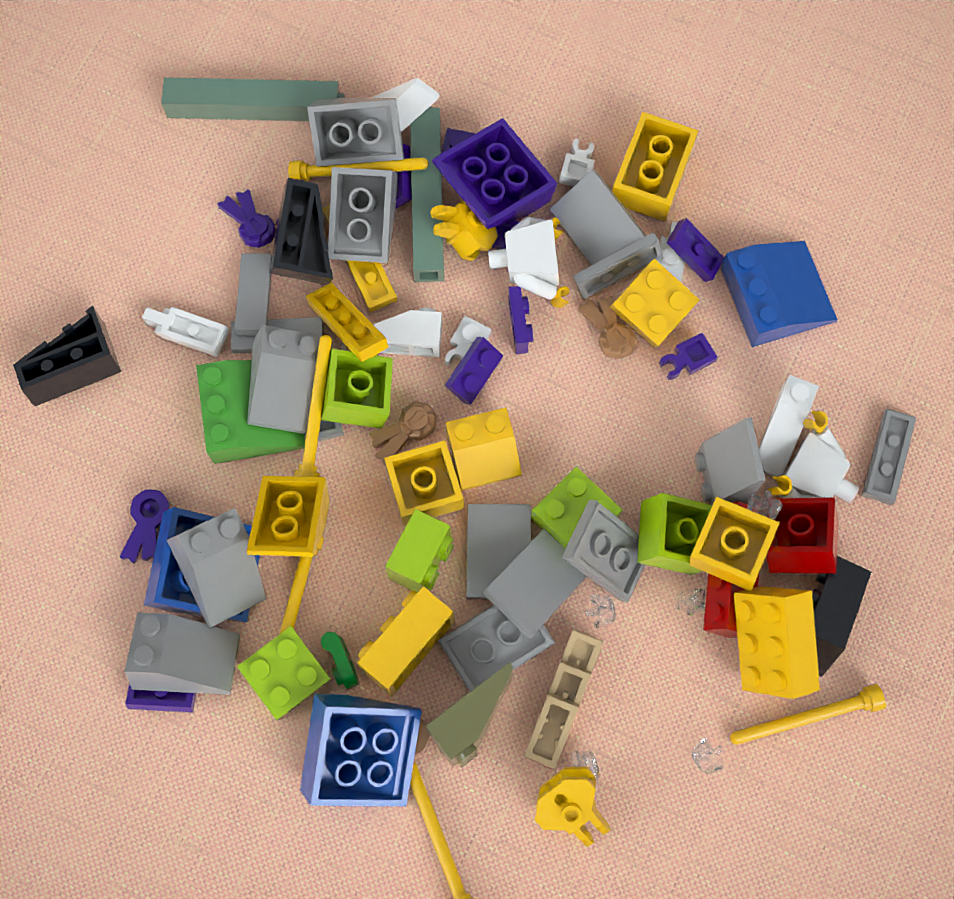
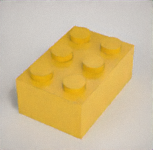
M642 111L612 190L626 209L666 222L699 130Z
M424 586L418 592L413 590L407 595L401 604L404 609L397 617L391 615L381 626L380 631L382 634L375 642L371 640L367 642L358 653L361 659L357 664L362 672L391 697L434 648L438 640L455 623L454 611Z
M759 586L752 588V591L743 590L735 592L734 603L742 691L789 699L820 691L812 591Z

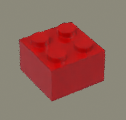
M835 497L769 498L768 518L780 522L766 555L770 573H836L839 519Z

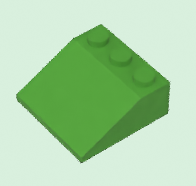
M223 360L196 365L206 452L214 464L304 449V434L247 424L251 360Z

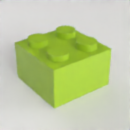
M331 349L321 420L381 429L390 413L393 358L376 355L361 362L352 351Z
M575 467L532 509L531 520L541 530L545 529L566 549L589 500L598 501L618 518H620L623 509L578 467Z
M660 493L642 500L637 563L689 575L703 572L689 565L690 556L713 505L666 493Z
M415 509L385 565L388 578L412 591L418 592L423 586L426 589L432 590L440 574L437 571L441 560L447 562L454 548L451 526Z
M292 626L237 666L276 720L282 718L331 680Z

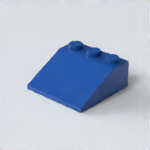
M805 241L756 244L726 253L721 265V271L751 347L837 322L838 319Z
M176 507L163 512L143 606L203 616L167 540L214 518V516ZM243 524L250 537L252 526ZM254 555L258 567L260 555ZM250 608L227 620L247 622Z
M315 693L300 791L310 806H407L422 710L418 707L351 695Z

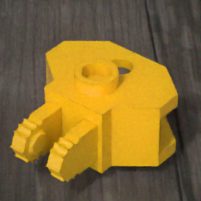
M463 200L454 207L437 205L432 207L430 211L432 218L443 221V223L440 222L434 225L433 233L446 238V243L452 244L463 260L474 261L481 250H490L498 237L496 227L486 229Z
M566 766L540 786L534 820L543 830H565L569 835L574 833L586 847L595 842L591 832L584 826L586 822L590 820L603 835L611 830L606 819L596 809V801L594 800L596 776L587 766Z

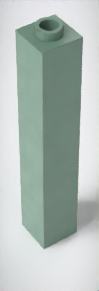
M164 77L161 104L167 118L309 121L307 107L311 103L319 99L345 97V93H340L338 81Z
M429 107L411 123V158H426L428 160V167L426 169L411 170L414 282H444L443 237L433 233L434 225L440 222L443 223V221L432 218L430 212L432 207L442 205V174L432 163V159L441 154L440 108Z

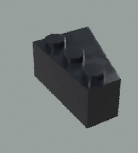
M293 178L287 179L283 189L269 270L270 274L324 285L329 284L333 280L318 184Z
M94 306L85 311L87 315L75 324L71 325L68 323L62 328L63 333L49 343L44 341L13 364L20 388L34 407L122 372L105 324Z
M837 556L836 573H817L815 581L819 582L817 589L814 588L812 590L818 672L820 677L827 672L845 650L871 575V571Z

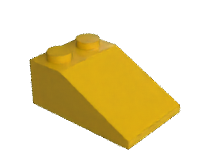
M263 475L246 550L247 555L313 557L326 527L330 504L326 477Z

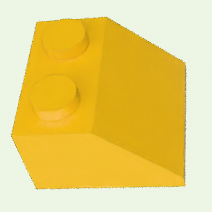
M506 407L445 422L446 434L461 491L522 476L515 436Z

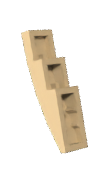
M573 629L524 757L555 769L604 640Z

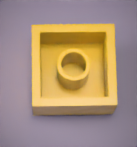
M654 258L610 305V308L651 346L657 347L700 299Z
M445 440L384 458L403 526L408 524L415 509L431 517L464 509V499Z
M716 497L690 556L689 565L752 591L780 522Z

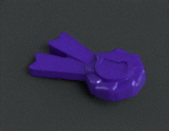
M249 189L244 193L236 192L240 206L230 196H226L225 201L217 203L219 209L241 224L239 234L245 245L260 248L273 241L277 230L270 216L256 213Z
M145 489L133 498L130 514L137 524L120 554L121 559H129L135 564L141 547L142 559L144 561L154 558L157 544L156 528L161 525L163 512L170 509V503L161 491Z

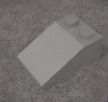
M342 97L319 99L307 107L316 166L404 159L396 98Z
M332 167L328 239L329 259L388 263L396 207L397 172Z
M262 324L252 344L248 425L306 434L319 339L321 336Z
M752 417L745 418L704 441L698 453L695 454L697 471L702 472L704 483L701 484L702 497L704 502H709V505H713L716 497L728 502L739 501L748 504L765 482Z
M235 508L167 540L208 628L266 600L255 556L247 555L246 550L249 536Z
M137 612L125 667V674L131 689L230 695L240 634L215 626L208 628L207 624L172 614Z

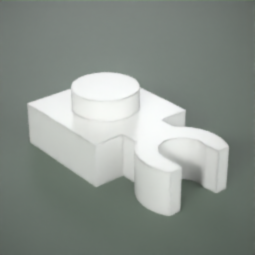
M575 139L573 141L571 154L566 153L559 183L575 186L593 169L595 161L591 159L594 150L593 143L589 144L587 150H581L578 148L579 140Z
M464 316L450 340L451 345L456 347V349H452L446 354L445 365L449 366L451 361L456 358L462 360L477 337H484L488 340L491 335V328Z

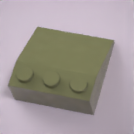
M510 662L426 725L429 736L452 767L458 763L461 767H464L478 756L477 748L480 746L511 682L513 666Z

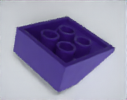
M503 118L432 159V163L486 229L526 217L548 204L558 184Z

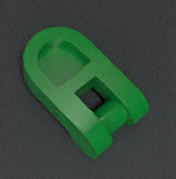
M335 632L325 633L321 637L320 642L323 649L330 652L333 656L336 666L332 668V672L338 686L344 684L348 690L360 685L344 639Z

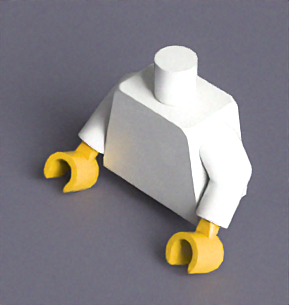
M526 217L505 233L506 249L488 251L490 269L508 267L511 283L550 300L551 304L556 308H562L569 304V301L562 299L561 296L568 295L570 290L567 286L560 287L559 289L555 286L559 285L555 241L563 234L562 230L559 231L555 228L560 224V220L558 218L544 220Z
M812 410L811 413L815 417V422L812 419H805L803 425L807 429H813V434L809 432L803 440L785 474L772 477V479L777 481L778 486L769 487L768 492L771 495H779L781 498H827L835 495L851 503L859 487L844 479L850 463L846 460V455L827 426L828 416L826 413Z

